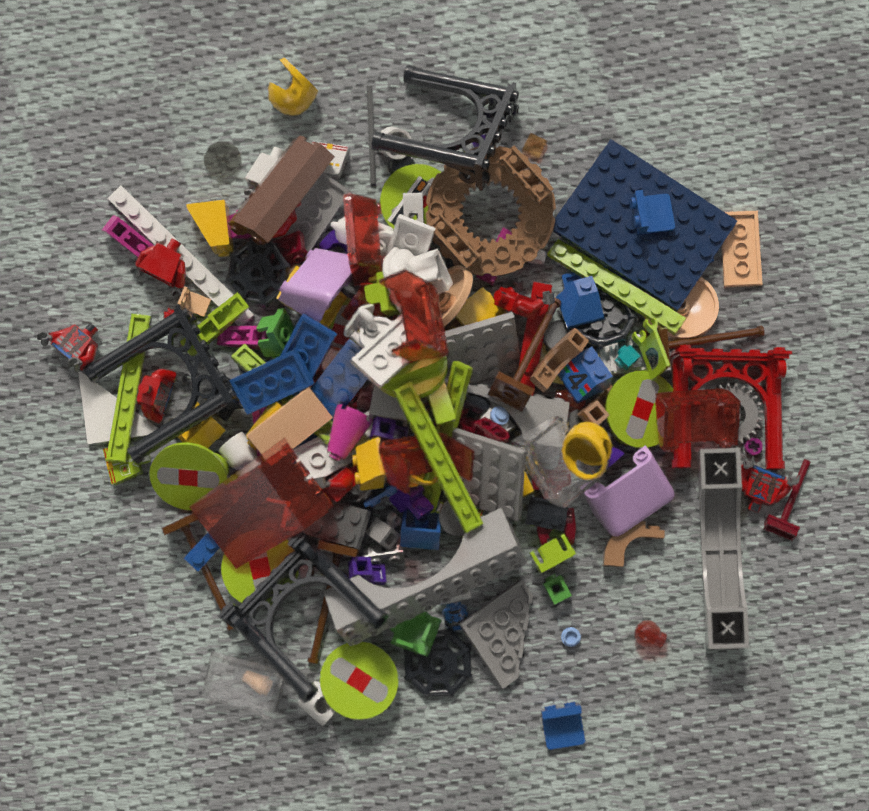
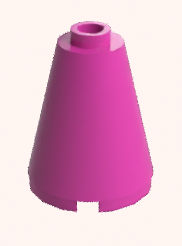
M340 404L335 409L327 452L330 453L329 457L336 461H340V459L345 460L373 422L372 419L366 420L367 415L353 408L341 409L342 405Z

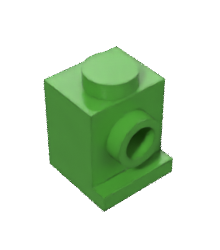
M556 574L545 578L546 583L543 585L553 605L572 596L561 575L557 577ZM553 585L560 587L558 592L553 591Z

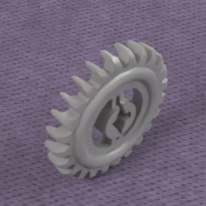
M727 383L726 389L722 385H719V391L712 389L713 396L706 394L709 401H702L706 407L700 408V411L705 414L699 418L706 420L701 426H708L705 433L712 432L711 439L717 436V443L724 439L726 446L731 440L733 446H735L736 440L743 444V437L750 440L749 433L756 435L754 428H761L756 422L763 421V418L758 416V414L763 413V410L757 409L762 403L754 402L758 396L751 397L752 390L745 392V386L738 389V384L735 383L734 387L731 388L730 384ZM730 401L729 406H726L722 412L726 422L725 427L718 421L717 411L724 402ZM737 402H739L745 409V419L739 426L733 428V424L738 423L741 418L739 409L736 407ZM733 409L736 416H733L730 421L727 414H730Z

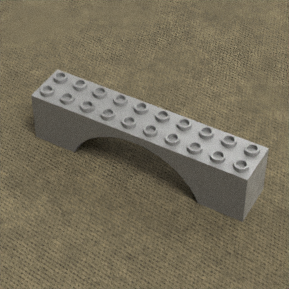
M445 378L444 382L447 387L448 378ZM374 384L368 420H373L375 417L380 416L396 420L395 425L408 427L409 423L397 399L387 395ZM468 385L466 395L484 397L489 401V407L490 401H493L508 411L510 420L516 428L520 429V431H514V436L518 438L522 433L521 439L516 440L518 448L526 451L535 450L537 453L557 456L562 450L569 402H564L565 400L562 398L547 399L544 395L536 394L530 397L524 410L521 412L489 396L490 388L487 385ZM427 396L420 398L425 409L430 408Z
M740 448L700 449L697 452L705 647L708 649L749 648L748 611L741 557L740 506L742 480Z
M502 508L482 516L481 519L484 524L468 533H464L461 545L452 560L439 573L424 582L404 588H384L369 583L360 575L351 578L350 580L379 609L382 608L389 615L386 623L378 629H374L336 589L332 587L323 591L337 632L350 646L357 645L362 640L376 636L388 628H394L405 620L413 619L422 612L430 611L439 604L447 603L454 597L464 595L469 590L483 586L495 578H501L506 573L520 569L523 565L527 564L528 562L514 529Z

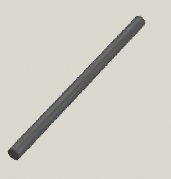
M367 86L370 185H376L375 151L371 148L374 135L372 86Z

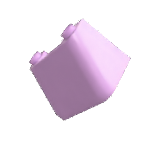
M315 248L314 251L311 249L305 257L306 261L289 282L284 281L279 289L281 295L278 300L300 314H306L315 321L320 322L332 301L344 286L347 287L355 275L362 261L356 256Z
M646 446L638 450L633 456L636 467L606 488L599 482H592L581 489L593 514L612 536L624 534L674 498L672 486Z

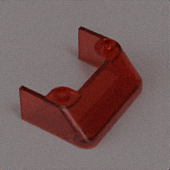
M353 193L343 194L348 261L354 285L374 284L369 282V278L383 271V261L385 259V256L381 255L378 216L382 214L381 203H377L376 199Z
M407 269L379 279V284L390 289V301L401 308L406 341L401 342L400 346L390 349L391 353L406 361L437 359L447 356V340L438 293L434 285Z
M437 432L459 476L472 481L475 451L447 434ZM416 436L379 442L378 453L387 481L404 493H409L410 476L433 472Z

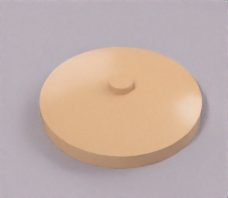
M457 265L448 269L453 281L452 286L446 292L431 296L430 301L416 318L433 333L445 327L457 315L469 296L473 276L464 266Z
M699 278L678 309L677 313L684 316L686 321L675 336L668 332V339L681 340L700 337L706 334L714 325L719 311V301L715 290L704 278Z

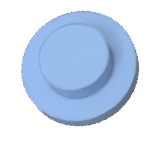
M501 406L494 407L490 412V420L499 425H505L509 420V413Z
M569 627L563 630L561 640L564 645L574 647L580 642L581 635L576 628Z

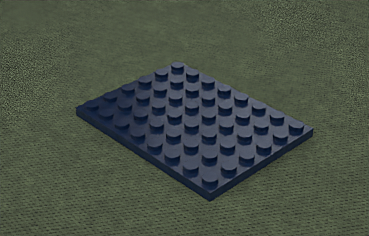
M610 139L555 217L553 232L677 312L737 223V220ZM643 190L644 196L668 194L670 196L675 222L673 231L637 234V228L634 227L633 223L634 212L630 206V198H632L635 191Z

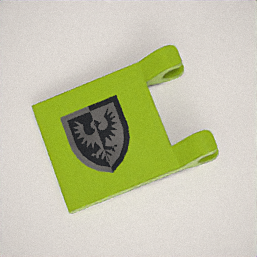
M656 318L651 319L652 325L649 324L648 319H645L643 322L644 328L650 333L647 338L644 330L639 332L641 337H638L636 332L631 336L632 340L640 348L652 381L656 380L670 366L657 332L658 321Z

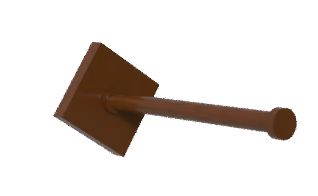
M554 298V303L550 304L514 377L511 378L499 371L488 392L489 396L521 412L524 410L534 389L520 381L556 309L562 304L559 299Z
M760 325L753 329L668 341L667 328L657 327V332L669 363V349L679 348L680 345L693 346L751 336L763 337L765 334L764 327ZM644 328L647 338L650 333Z
M201 510L161 529L164 535L177 529L180 532L183 531L192 550L197 542L190 530V523L204 516ZM206 563L201 568V571L221 611L226 606V603ZM227 624V631L233 629V627Z
M321 539L318 544V549L332 552V562L338 568L341 557L344 555L357 557L360 549ZM326 585V590L332 588L331 586ZM325 595L311 655L307 659L308 662L319 664L318 655L329 611Z

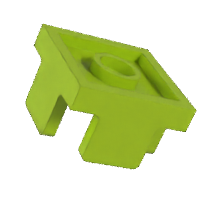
M383 271L369 278V282L374 284L364 287L367 305L381 304V310L374 312V316L387 318L401 315L387 288Z
M565 534L561 535L560 539L566 551H563L557 539H553L538 548L544 563L541 564L534 551L529 553L539 574L576 554Z

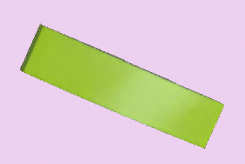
M238 292L207 315L208 318L197 325L201 331L199 334L201 339H205L208 345L250 308ZM185 338L180 341L182 346H184L186 343ZM192 344L187 352L191 356H195L198 353Z
M443 381L437 390L427 395L437 426L456 421L453 406Z

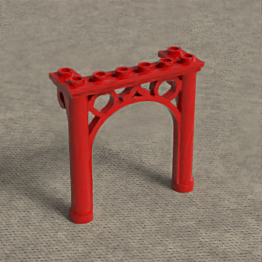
M680 345L679 348H674V351L670 352L673 370L674 459L672 460V468H691L690 409L696 391L710 380L733 378L750 385L762 399L765 411L766 469H785V461H783L782 379L785 378L787 372L785 360L790 359L792 351L785 350V347H775L773 350H768L767 353H760L758 349L749 350V352H742V349H731L730 352H723V349H712V352H708L704 348H691V345ZM709 362H722V366L720 369L714 370L715 374H712L713 367ZM732 362L746 363L741 369V374H739L740 370L733 367ZM694 365L705 366L707 375L702 379L695 376L693 373ZM749 366L760 368L761 376L758 379L753 380L748 376L747 369ZM688 377L696 382L689 392ZM765 378H766V392H765V390L759 385V382L763 381Z

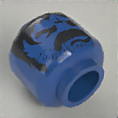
M461 601L445 605L446 608L442 610L445 626L447 628L453 627V631L461 630L462 628L459 623L469 617L467 606L461 604Z

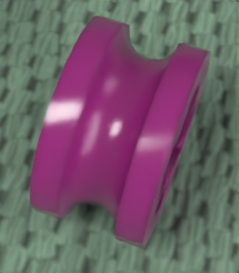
M757 438L747 440L744 445L745 452L751 456L759 454L763 449L762 442ZM750 442L758 444L756 452H753V449H749Z

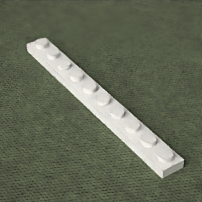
M122 186L108 197V200L154 245L160 243L167 247L171 238L177 240ZM182 244L180 245L177 253L182 255L185 262L186 276L218 307L233 296ZM248 309L234 323L238 326H245L254 317V314Z

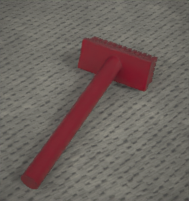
M803 460L796 477L797 479L800 475L799 483L793 486L781 518L769 514L764 521L763 530H768V532L775 533V535L782 536V538L784 537L792 542L796 538L800 527L789 523L788 519L811 461Z

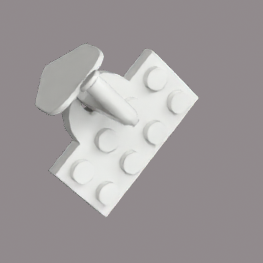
M399 214L393 230L390 226L367 217V225L356 247L357 258H361L364 253L370 254L373 261L381 266L383 271V261L394 247H397L399 250H409L414 256L429 252L436 228ZM372 229L379 231L375 236L371 235Z
M369 304L361 306L345 327L344 335L350 337L362 348L351 359V363L380 389L435 339V335L407 310L392 322L387 318L373 317L374 305Z

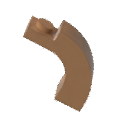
M576 328L572 329L544 356L533 370L534 373L529 380L542 392H545L559 372L582 352L589 340Z
M612 385L590 401L577 414L583 422H592L599 425L609 416L605 410V404Z
M641 521L624 534L611 536L604 549L602 566L624 567L625 549L633 539H663L665 530H660V526H648V529H645L646 521Z

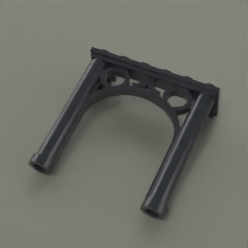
M407 65L403 76L404 83L447 91L467 97L475 104L478 110L477 122L473 129L462 139L442 145L376 131L372 138V150L378 152L387 151L445 164L460 171L458 176L463 182L468 184L475 183L479 191H483L485 184H488L491 174L488 173L490 158L495 155L496 144L501 141L502 130L506 129L507 122H512L514 115L517 116L519 111V105L517 104L519 91H516V83L512 82V85L508 84L505 87ZM487 104H489V105H488V109H489V110H486V109L484 108V106L487 105ZM487 118H494L492 123L487 120ZM487 133L486 138H485V140H484V139L481 137V135ZM470 143L479 144L476 150L466 148Z
M179 304L175 306L174 313L94 363H89L83 367L87 377L91 382L95 383L139 354L154 348L170 350L176 353L186 364L192 379V394L189 404L179 416L127 447L130 456L137 464L145 460V457L212 415H221L231 408H239L240 410L243 408L233 388L228 387L226 383L228 378L223 371H219L217 367L219 362L214 355H210L208 343L205 339H201L199 335L201 331L196 324L198 322L193 312L181 307ZM182 333L186 339L185 345L181 348L174 347V337ZM168 335L167 343L157 342ZM192 344L198 353L197 356H191L187 353ZM202 364H204L210 376L200 374ZM203 380H209L212 385V391L207 395L199 392L200 384ZM198 397L207 400L195 408Z
M300 530L288 542V545L294 551L286 555L284 561L271 571L265 581L258 584L256 590L250 596H247L239 607L230 602L222 608L218 617L234 629H237L294 689L297 697L303 703H307L316 696L318 688L278 648L273 636L275 616L287 597L306 585L326 584L336 589L374 629L382 627L388 620L389 615L382 608L379 609L318 549L317 543L304 531ZM302 566H308L306 578L296 579V572ZM314 567H315L324 577L314 576V573H315ZM288 577H290V579L294 582L293 584L288 582L287 584L282 585L288 579ZM274 593L271 600L273 604L271 605L266 600ZM267 607V618L256 621L255 616L261 608ZM257 626H266V636L257 628Z

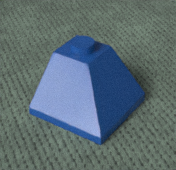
M592 276L573 281L556 296L562 303L559 308L567 329L604 319L599 293Z

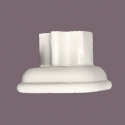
M394 247L383 261L384 280L400 314L407 310L417 318L430 301L431 296L448 291L453 284L438 249L414 256L409 250H399L397 247Z

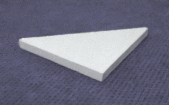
M78 372L87 443L92 445L109 442L117 398L96 382H91L87 375ZM135 412L131 438L144 437L158 429Z

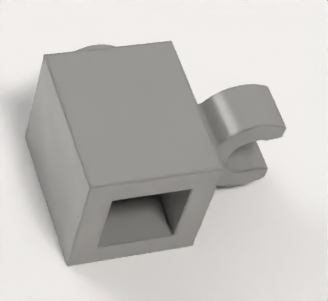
M391 511L387 515L385 523L376 518L365 533L390 551L401 536L394 528L400 525L402 519Z

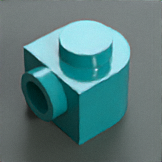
M624 345L617 352L618 356L614 363L620 369L624 368L627 371L638 361L641 355L631 345L628 347Z

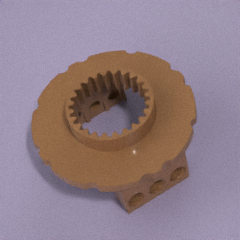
M502 146L496 148L494 157L490 158L488 173L491 176L487 186L491 182L495 186L501 183L503 189L507 186L509 193L514 192L513 198H518L516 204L521 205L518 208V212L522 214L518 215L520 222L515 223L517 229H511L512 235L506 234L505 240L499 237L498 242L492 239L488 243L487 239L480 241L479 236L473 238V232L467 233L469 229L467 226L463 227L465 221L461 219L463 213L460 210L464 209L461 203L466 202L464 196H470L469 190H476V184L463 182L458 176L460 171L444 165L443 172L437 173L426 199V204L429 207L426 212L427 225L436 228L432 241L434 244L439 245L440 253L445 258H450L454 266H464L472 274L479 276L487 273L492 276L510 274L522 269L524 263L532 262L537 257V252L545 248L555 224V218L553 217V211L556 210L554 188L550 185L549 180L541 175L542 170L537 164H531L528 157L522 154L515 146L511 149Z

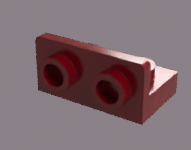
M300 230L274 241L291 266L306 260L305 257L308 251L305 249L304 235ZM272 253L270 256L275 266L280 265Z

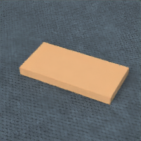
M758 211L725 212L736 219L737 223L721 245L724 287L762 286Z
M307 387L249 432L247 437L272 466L333 417L312 390Z

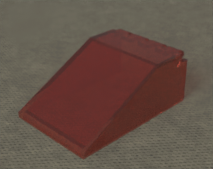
M286 437L189 506L236 569L305 530L327 514L328 510L334 506L330 497H327L324 492L319 496L316 495L322 489L313 476L307 480L304 479L310 475V472L302 461L297 462L295 465L293 464L299 457L291 448Z

